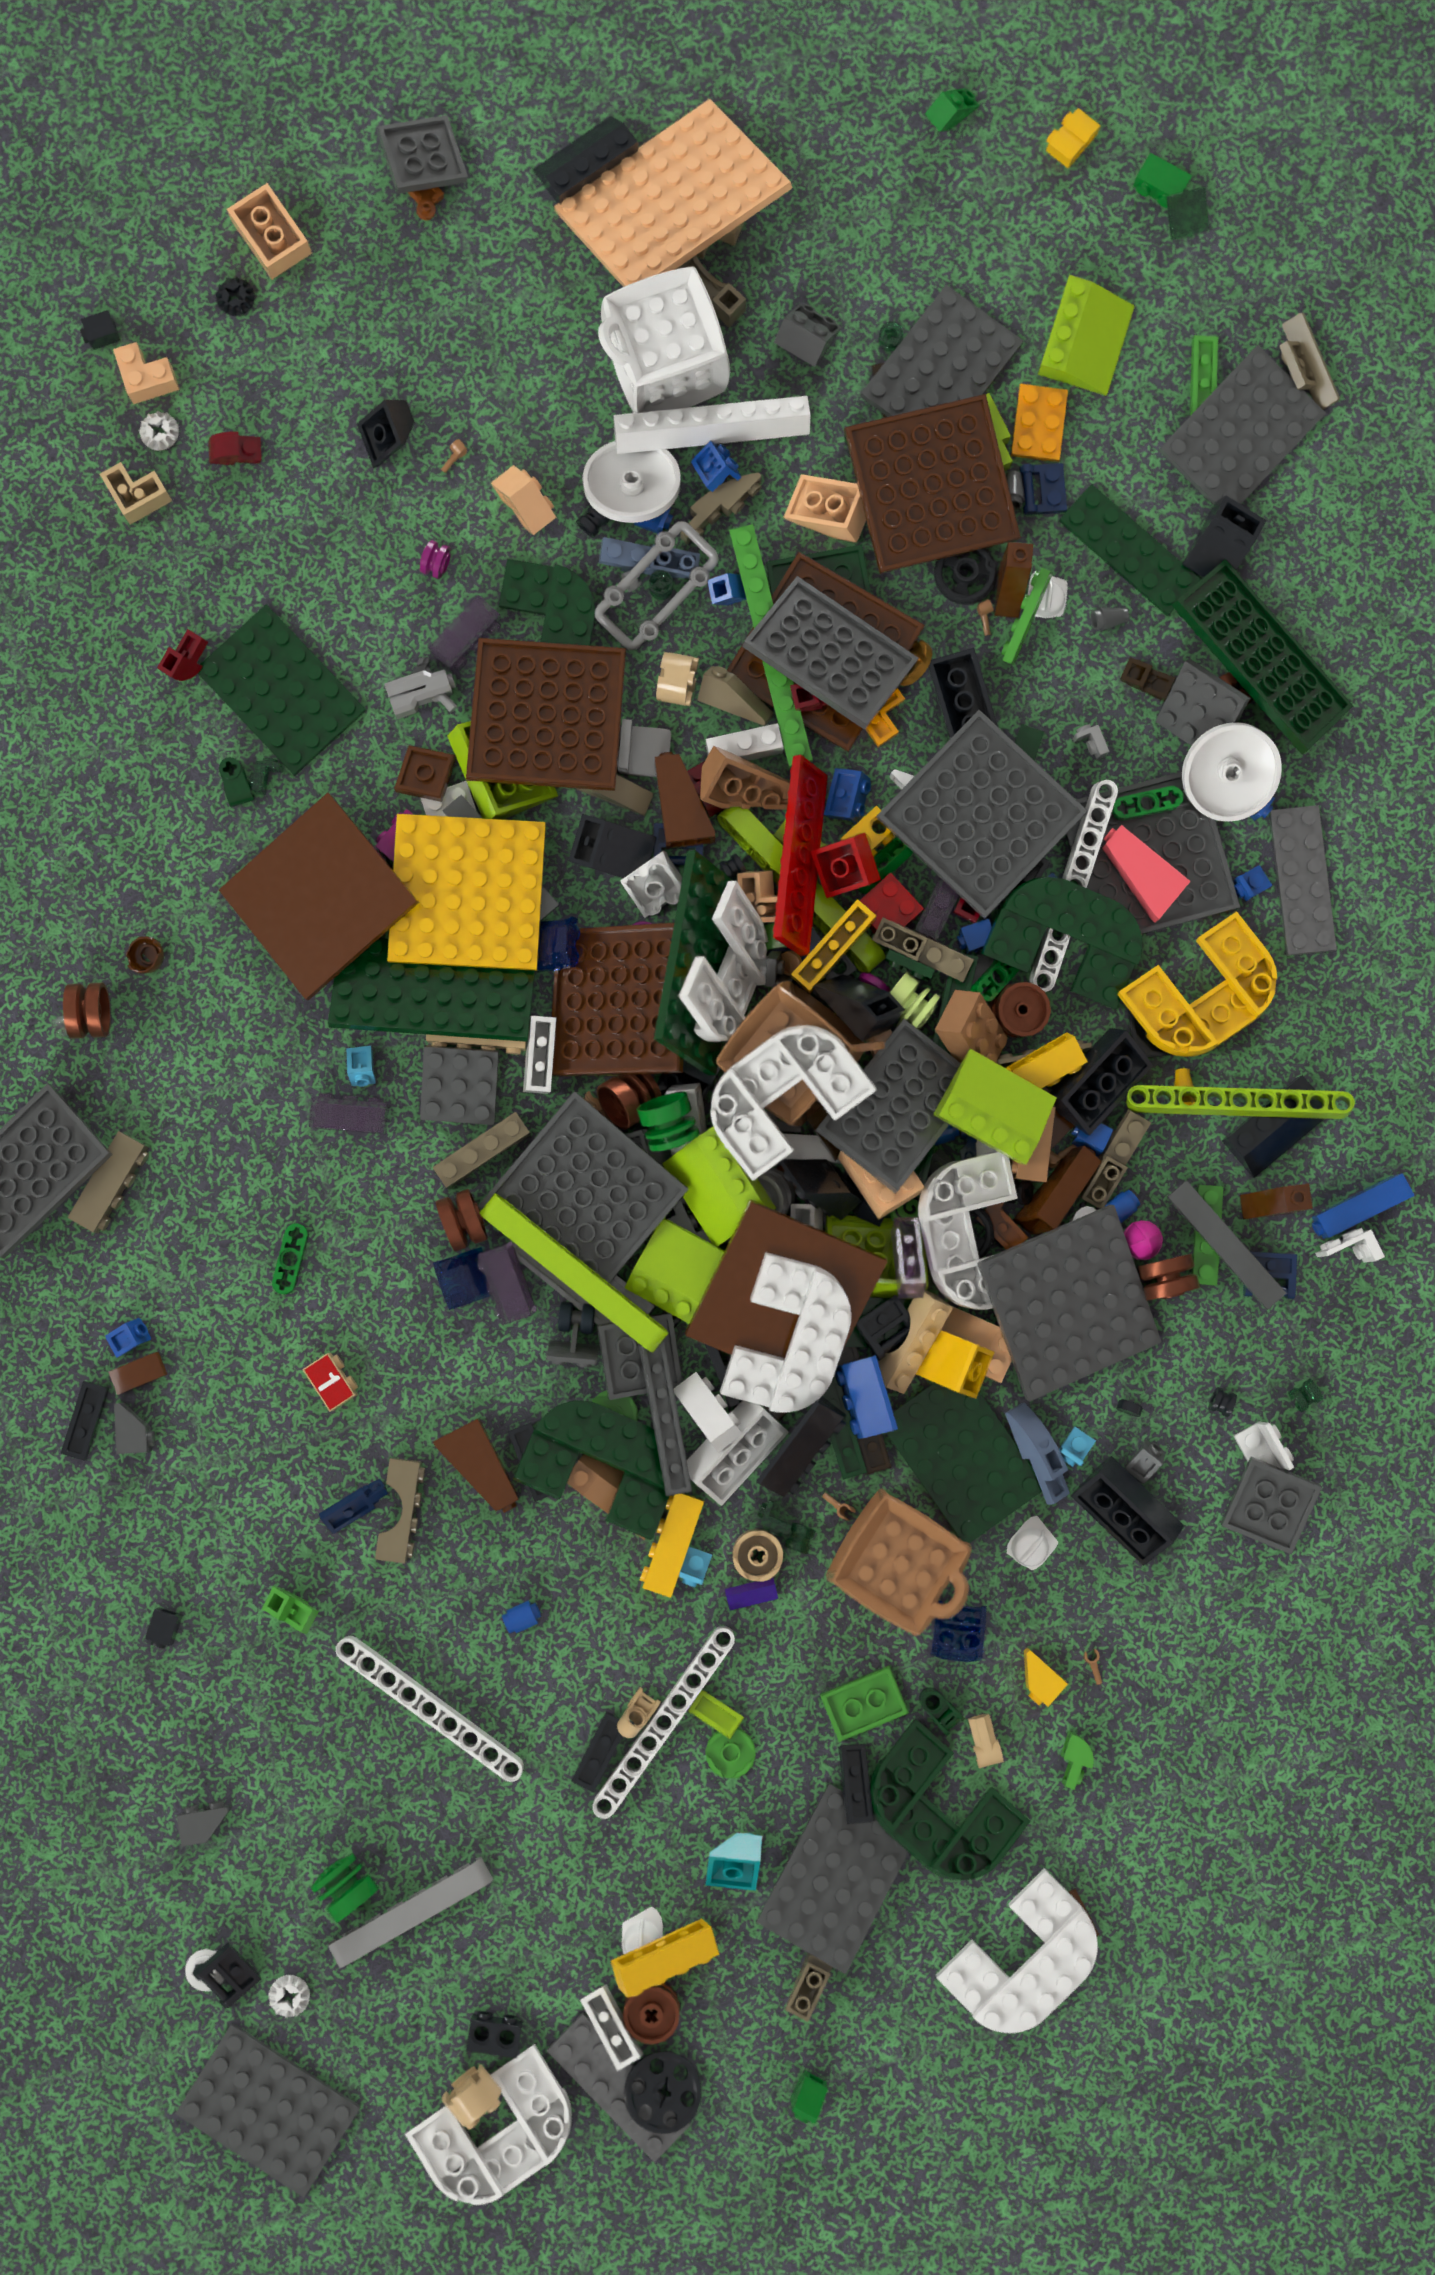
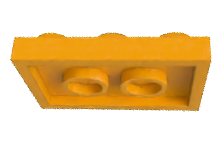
M1020 384L1011 456L1059 462L1068 390Z

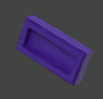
M774 1577L762 1582L755 1581L725 1589L730 1611L779 1599Z

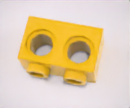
M875 806L840 841L865 833L874 857L878 853L875 849L881 844L886 846L896 836L876 818L881 810L878 806ZM874 824H882L885 832L877 834L872 830V826Z

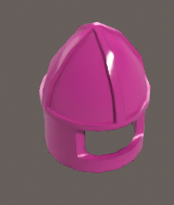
M1140 1220L1133 1222L1124 1230L1133 1259L1148 1260L1159 1253L1163 1238L1160 1229L1155 1224Z

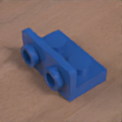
M710 440L693 458L691 463L705 486L713 492L725 481L729 474L737 481L742 477L737 470L739 468L738 464L729 457L731 455L729 450L722 444L717 446Z
M835 768L824 815L827 818L849 820L853 824H857L865 814V801L867 794L871 790V779L862 771Z

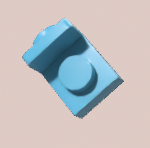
M372 1047L347 1048V1074L351 1085L364 1087L369 1084H375L376 1077L373 1070Z
M1073 1427L1059 1448V1451L1065 1463L1071 1467L1075 1464L1082 1466L1084 1458L1096 1440L1078 1428Z
M689 1546L678 1576L683 1578L682 1583L692 1587H696L697 1584L702 1585L712 1554Z

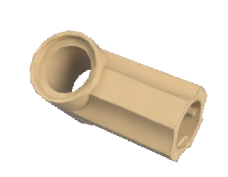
M989 1713L969 1718L968 1722L975 1745L973 1750L977 1756L978 1767L982 1768L1004 1762L999 1742L995 1738Z

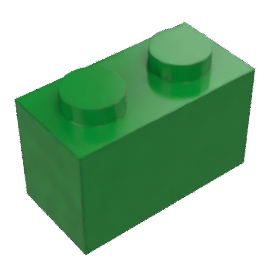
M1150 152L1136 176L1133 187L1136 188L1140 195L1156 199L1160 206L1175 209L1187 189L1192 175Z

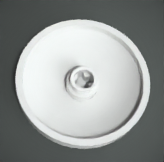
M613 441L599 448L589 458L583 472L584 493L590 505L603 516L620 522L636 523L658 517L673 505L680 491V469L675 458L666 449L617 454L616 441Z
M1225 723L1213 727L1193 743L1185 757L1182 767V783L1185 794L1193 806L1209 818L1218 821H1238L1250 817L1260 811L1271 800L1278 788L1282 772L1280 754L1274 742L1257 727L1245 723Z

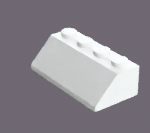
M742 1400L732 1411L741 1423L737 1426L742 1433L740 1437L719 1453L707 1438L687 1460L690 1479L721 1506L789 1433L759 1404Z

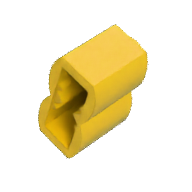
M1079 108L1074 113L1069 112L1061 123L1063 126L1058 131L1054 129L1046 140L1048 142L1046 152L1067 168H1070L1098 135L1101 125Z

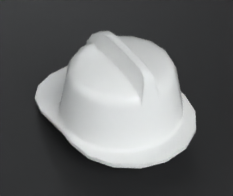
M1035 572L1031 575V578H1030V581H1029V587H1028V595H1029V596H1030L1031 591H1032V589H1033V587H1034V586L1031 585V581H1032V578H1033ZM1051 577L1035 617H1061L1066 606L1068 588L1066 580Z
M1034 1516L1024 1522L1010 1539L1007 1545V1554L1013 1557L1019 1564L1035 1570L1055 1550L1058 1541L1039 1517Z
M652 1906L623 1922V1954L663 1937L662 1918Z

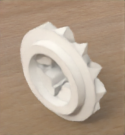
M157 411L154 414H148L144 421H141L139 433L147 447L153 450H165L176 442L179 428L175 419L168 413ZM160 425H162V429L166 432V434L158 433L157 435H155V431L151 428V426L158 428Z
M205 1948L196 1951L187 1961L185 1968L186 1978L195 1989L211 1991L202 1980L198 1981L192 1975V1972L196 1966L205 1963L217 1950L213 1951ZM214 1969L211 1975L221 1984L224 1978Z
M285 1975L278 1978L271 1986L268 1994L270 2006L275 2010L276 2014L285 2016V2018L298 2016L306 2009L309 2003L310 1992L307 1984L295 1975ZM285 1988L290 1994L298 1992L292 1999L293 2004L288 2000L279 2001L285 1995Z

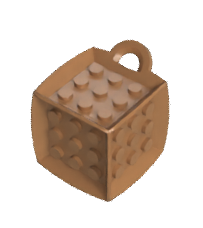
M783 981L778 983L744 1019L716 1059V1063L726 1072L773 1035L793 1026H815L831 1032L844 1043L845 1048L856 1062H858L864 1051L885 1049V1041L869 1043L861 1041L836 1014L794 983ZM802 1079L764 1108L791 1126H801L806 1122L807 1117L822 1106V1103Z
M882 1488L878 1489L850 1528L826 1573V1578L872 1612L912 1633L914 1636H918L929 1626L935 1617L939 1619L952 1617L964 1606L969 1588L967 1579L962 1572L968 1562L972 1549L970 1543L961 1541L928 1516L886 1493ZM949 1582H952L955 1587V1593L951 1601L946 1604L937 1603Z

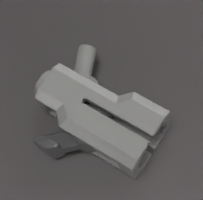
M423 657L418 660L413 673L385 683L384 685L396 718L400 719L415 714L419 706L430 702H441L450 713L456 710L457 705L449 697L453 695L452 689L456 688L451 673L446 675L445 670L432 673L428 668L431 662L429 657Z

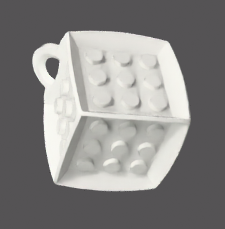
M695 267L680 268L647 277L620 288L603 298L601 305L602 323L598 330L599 340L604 351L613 360L619 382L633 413L689 408L726 390L730 379V363L723 334L711 299Z

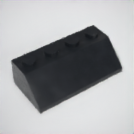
M610 116L535 167L533 172L556 203L562 204L564 199L572 197L581 191L584 185L591 184L600 178L603 172L613 169L621 163L622 159L638 151V141L623 122Z
M971 648L932 659L928 669L949 738L951 739L978 710L998 727L975 649Z
M1109 1028L1084 1055L1088 1062L1081 1065L1082 1068L1076 1073L1067 1074L1049 1093L1056 1097L1053 1106L1056 1111L1086 1135H1091L1125 1098L1128 1091L1133 1086H1136L1154 1066L1126 1030Z
M1303 1075L1295 1078L1283 1088L1286 1090H1315ZM1293 1099L1284 1100L1286 1107L1291 1109L1297 1107ZM1315 1099L1310 1101L1312 1108H1322L1320 1101ZM1268 1101V1102H1267L1266 1104H1264L1262 1107H1264V1108L1270 1107V1106H1271V1102ZM1250 1116L1226 1136L1222 1142L1249 1174L1255 1178L1324 1119Z
M824 1397L816 1400L756 1482L782 1497H785L788 1493L793 1495L801 1485V1482L798 1480L802 1474L808 1475L816 1465V1462L813 1460L817 1454L823 1455L831 1445V1442L828 1440L832 1434L838 1435L844 1428L846 1423L843 1420L847 1415Z
M1112 1456L1101 1463L1071 1494V1497L1143 1566L1172 1545L1184 1527L1165 1506Z

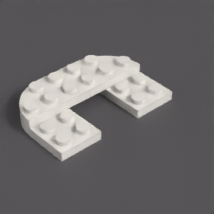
M728 881L712 918L729 944L717 975L705 957H695L679 995L682 1002L697 1021L694 1031L703 1040L709 1042L728 1041L746 1018L744 1014L756 985H765L766 960L768 957L766 956L767 947L765 942H768L766 930L760 916L737 881Z
M807 1025L786 1028L773 1035L734 1064L719 1080L713 1093L711 1104L712 1123L721 1141L752 1181L794 1151V1148L763 1108L802 1079L805 1081L834 1120H837L876 1091V1087L845 1048L844 1043L831 1032Z
M998 1151L960 1161H953L941 1166L928 1178L919 1198V1222L933 1281L938 1290L949 1301L965 1308L980 1310L993 1308L977 1262L991 1256L979 1259L969 1211L1018 1199L1009 1158Z
M765 1252L751 1294V1302L798 1314L799 1318L785 1358L735 1345L720 1394L769 1407V1410L773 1412H793L813 1404L830 1386L850 1329L851 1308L844 1289L839 1281L828 1271L815 1265Z
M1045 1868L1008 1903L1009 1907L1045 1942L1011 1977L973 1940L964 1946L936 1974V1978L966 2007L977 2022L997 2032H1022L1041 2023L1087 1978L1096 1960L1097 1936L1088 1914Z
M535 2044L491 2074V2077L501 2088L502 2095L517 2118L515 2122L476 2147L465 2127L459 2123L446 2106L405 2134L435 2185L451 2199L472 2203V2205L493 2202L545 2165L547 2166L564 2147L572 2123L570 2100L564 2087L561 2088Z

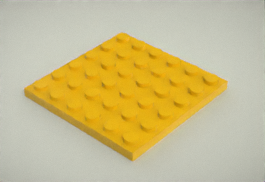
M397 814L393 871L419 903L389 929L387 961L393 963L537 970L546 822Z

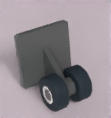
M572 1302L560 1303L558 1330L570 1332L571 1325H573L571 1342L550 1341L546 1360L556 1365H564L566 1362L576 1363L580 1367L596 1365L599 1345L577 1343L579 1326H581V1333H593L595 1307L591 1304H583L582 1311L573 1310Z

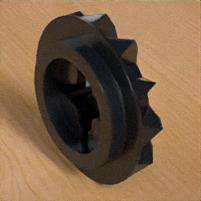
M237 276L234 279L226 278L224 283L219 284L217 293H215L219 308L231 316L245 314L252 308L255 300L254 290L246 280L239 279ZM228 291L233 293L239 291L238 294L242 300L237 298L231 300Z

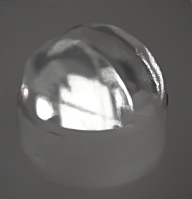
M63 1015L51 1021L58 1035L61 1037L68 1035Z

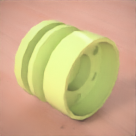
M908 972L903 975L890 992L905 1009L900 1016L896 1028L905 1019L920 1030L935 1011L940 996L935 993L929 1002L924 998L931 989L927 987L920 994H917L915 991L920 981Z

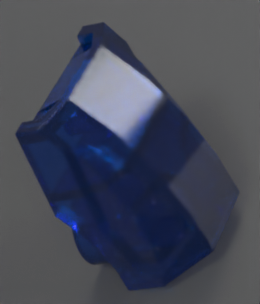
M571 916L564 920L540 922L536 972L560 971L576 967L579 953L576 950L575 942L580 936V929L575 924L578 923V918Z
M482 1247L433 1263L449 1310L498 1294Z
M938 1600V1602H937V1603H939V1604H946V1603H942L941 1600ZM963 1606L952 1617L946 1619L935 1617L931 1655L944 1660L960 1662L981 1661L987 1606Z

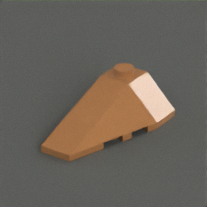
M713 745L702 766L700 799L719 808L741 807L742 809H750V807H763L764 809L787 810L790 781Z
M583 1454L573 1467L567 1484L608 1513L624 1472Z

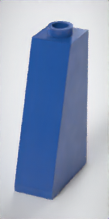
M1403 1173L1390 1176L1312 1217L1314 1221L1312 1227L1318 1236H1322L1323 1239L1330 1238L1415 1195Z

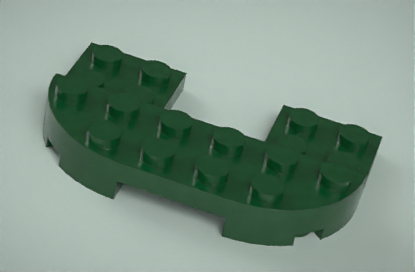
M507 559L499 608L544 615L545 619L540 642L590 646L595 624V606L591 591L584 580L574 571L561 565L555 564L553 567Z
M1037 877L1015 887L1003 901L981 954L1028 973L1046 928L1049 927L1089 944L1070 991L1116 1010L1121 1000L1117 994L1127 986L1135 964L1139 965L1142 954L1141 931L1131 912L1113 899L1061 878Z
M575 1400L565 1402L546 1413L531 1434L513 1480L559 1500L579 1452L624 1472L605 1521L652 1540L670 1497L666 1496L654 1430L638 1421L590 1401Z
M915 1719L886 1756L878 1762L873 1771L870 1791L875 1818L895 1841L935 1875L955 1881L975 1879L986 1875L1001 1862L1030 1823V1820L993 1787H990L962 1825L958 1827L923 1795L954 1752Z

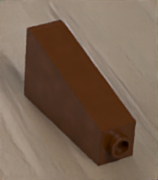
M1008 542L998 568L994 616L1019 618L1032 568L1034 544Z
M673 752L659 754V756L655 757V770L666 849L715 843V830L680 755Z
M1080 1146L1072 1148L1047 1178V1182H1044L1035 1192L1031 1202L1020 1210L1014 1220L1031 1235L1048 1232L1057 1228L1102 1161L1089 1147Z
M1309 1183L1240 1195L1243 1220L1292 1214L1313 1209Z
M480 1418L433 1441L434 1446L495 1511L502 1509L503 1513L517 1506L515 1501L519 1500L520 1497Z

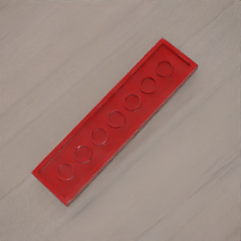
M800 754L793 756L790 769L791 778L788 790L787 812L785 814L786 823L783 835V851L780 860L781 869L775 905L776 915L773 926V938L798 955L805 956L809 955L818 875L810 851L821 846L828 775Z

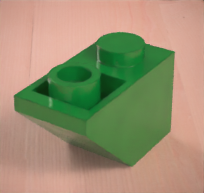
M968 89L944 91L930 106L925 115L939 132L951 130L979 108L980 105L975 101V95Z
M806 2070L803 2071L790 2097L792 2112L795 2113L794 2117L803 2123L810 2121L816 2124L828 2085L825 2080Z

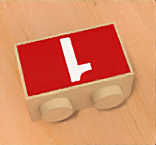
M332 1353L325 1354L302 1369L329 1412L336 1410L358 1395L355 1391L358 1388L355 1380L351 1375L346 1377L342 1370L345 1367L342 1360L337 1354L333 1356Z

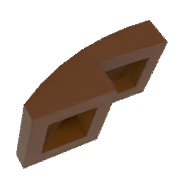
M159 1351L108 1372L117 1395L168 1375Z

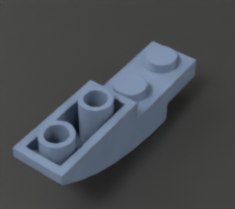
M603 537L599 564L621 568L620 571H631L655 544L650 547ZM675 548L667 552L662 551L641 574L670 578H689L690 571L694 567L699 566L700 553Z
M1021 1403L1006 1412L1005 1415L1022 1459H1030L1047 1505L1057 1503L1069 1495L1070 1492L1063 1473L1068 1471V1468L1056 1443L1041 1420L1025 1403Z

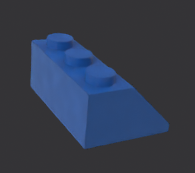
M876 1356L858 1359L837 1366L838 1371L835 1372L838 1385L842 1386L844 1390L843 1404L847 1411L850 1410L852 1417L850 1427L853 1434H857L859 1439L898 1429Z

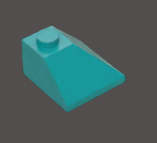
M736 1833L710 1851L705 1886L756 1891L761 1860L762 1835Z

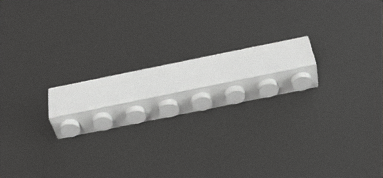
M807 396L614 415L617 454L706 445L710 440L715 444L810 435L811 414Z

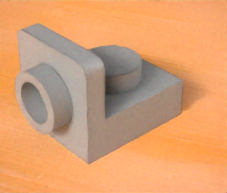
M1088 724L1076 730L1077 733L1072 738L1074 743L1088 738L1089 741L1086 742V745L1091 755H1095L1097 760L1107 756L1109 749L1099 725L1091 727Z

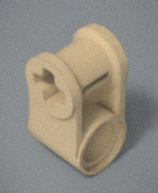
M639 1687L618 1721L619 1733L626 1738L635 1737L654 1714L661 1701L658 1699L656 1701L653 1700Z

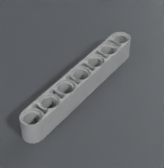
M482 1857L476 1858V1861L471 1865L467 1863L453 1871L454 1874L450 1877L446 1875L437 1880L427 1890L423 1888L409 1896L410 1899L403 1903L401 1901L388 1908L387 1912L383 1915L379 1913L365 1921V1925L358 1928L357 1926L344 1933L343 1937L336 1941L334 1939L328 1943L327 1946L339 1968L350 1964L492 1882L494 1879Z

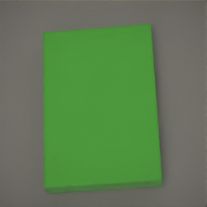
M890 1665L820 1694L839 1742L909 1713Z

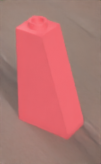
M1121 825L1117 831L1112 828L1103 839L1107 843L1102 849L1149 918L1156 923L1191 881L1124 826Z

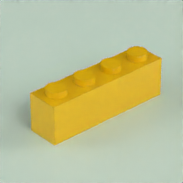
M857 899L794 970L791 978L810 994L814 990L813 986L825 978L876 920V915Z
M1066 1032L1007 1066L1006 1069L1042 1089L1045 1086L1057 1084L1061 1080L1060 1078L1066 1074L1076 1073L1082 1068L1081 1065L1088 1061L1075 1036Z
M685 1493L670 1495L665 1509L669 1510L666 1520L660 1519L656 1531L661 1534L658 1543H652L648 1557L652 1558L650 1567L644 1566L640 1581L644 1582L642 1588L669 1598L672 1597L704 1500Z
M701 1918L611 1960V1965L619 1990L627 1997H634L640 1995L649 1987L665 1983L668 1978L685 1974L690 1968L698 1964L708 1963L713 1957L719 1955L712 1927Z

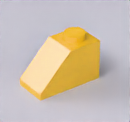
M1026 1648L1024 1650L1026 1687L1031 1691L1028 1696L1039 1706L1043 1702L1049 1707L1068 1684L1030 1649Z

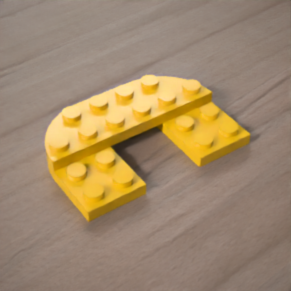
M1237 911L1196 940L1226 979L1206 994L1188 1004L1159 965L1118 992L1117 995L1146 1031L1147 1039L1164 1052L1183 1057L1198 1056L1210 1052L1258 1019L1271 1003L1276 992L1277 971L1275 963L1268 950Z

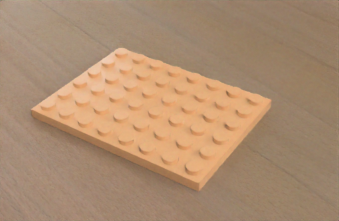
M709 99L640 146L638 151L632 156L625 157L619 165L603 172L600 178L591 184L584 185L581 191L572 197L564 199L562 204H556L554 208L561 219L616 280L625 287L647 277L677 269L791 190L792 185L791 181Z

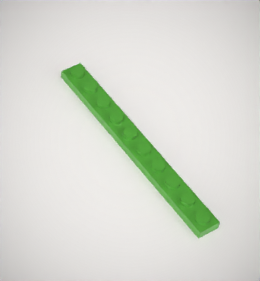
M751 524L729 531L753 627L755 628L772 608L773 601L754 526ZM762 660L789 768L792 767V759L796 755L801 754L810 762H813L801 711H796L790 689L793 681Z

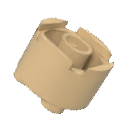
M664 652L660 666L662 669L658 677L656 699L661 702L691 706L697 682L695 672L697 673L699 658Z
M750 1529L742 1533L735 1541L732 1551L733 1563L738 1573L744 1578L751 1581H766L778 1573L783 1562V1550L779 1540L771 1532L764 1529ZM754 1549L764 1551L761 1561H758L757 1558H751L754 1555Z
M479 2064L478 2070L473 2066L451 2084L454 2088L450 2094L446 2091L442 2097V2102L459 2123L468 2129H472L478 2124L483 2114L493 2112L500 2105L501 2102L498 2098L502 2090L487 2070Z

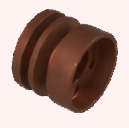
M621 1074L610 1078L597 1087V1097L601 1108L611 1122L623 1130L630 1128L640 1121L637 1108L641 1104L662 1096L657 1083L650 1074Z

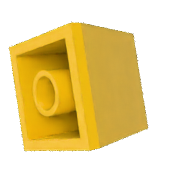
M940 1330L916 1374L976 1399L995 1352Z

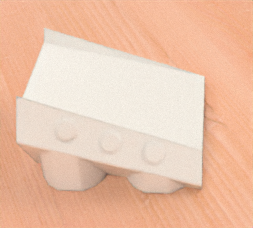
M662 851L623 878L621 883L644 918L649 915L653 916L659 913L661 907L667 903H678L682 876L670 860L667 852Z

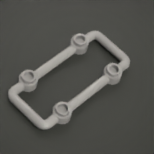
M677 522L667 532L662 531L658 533L654 540L655 545L617 586L612 585L605 589L604 599L595 609L597 621L628 650H636L646 640L655 639L659 633L658 627L697 586L702 587L708 583L707 580L710 579L709 573L718 564L719 557L716 550L687 522ZM683 531L709 557V560L702 567L697 566L690 571V580L652 620L643 621L639 626V634L633 640H630L604 613L611 605L617 606L622 603L625 590L662 551L667 552L673 549L675 545L674 538Z

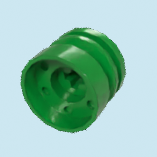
M686 1092L662 1095L641 1104L637 1108L642 1126H654L645 1133L646 1138L651 1139L648 1142L651 1151L677 1148L700 1135L698 1127L693 1126L696 1123L695 1118L692 1116L683 1117L692 1110Z
M353 1853L336 1860L319 1875L315 1883L310 1887L313 1893L323 1886L326 1889L318 1897L319 1901L325 1900L330 1896L333 1898V1901L326 1910L336 1923L352 1913L379 1889L369 1874L357 1879L356 1874L363 1867L361 1863L352 1869L348 1867L356 1859Z

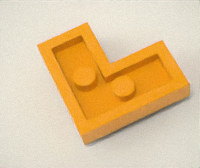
M898 688L865 729L877 747H880L899 733L886 714L905 700Z

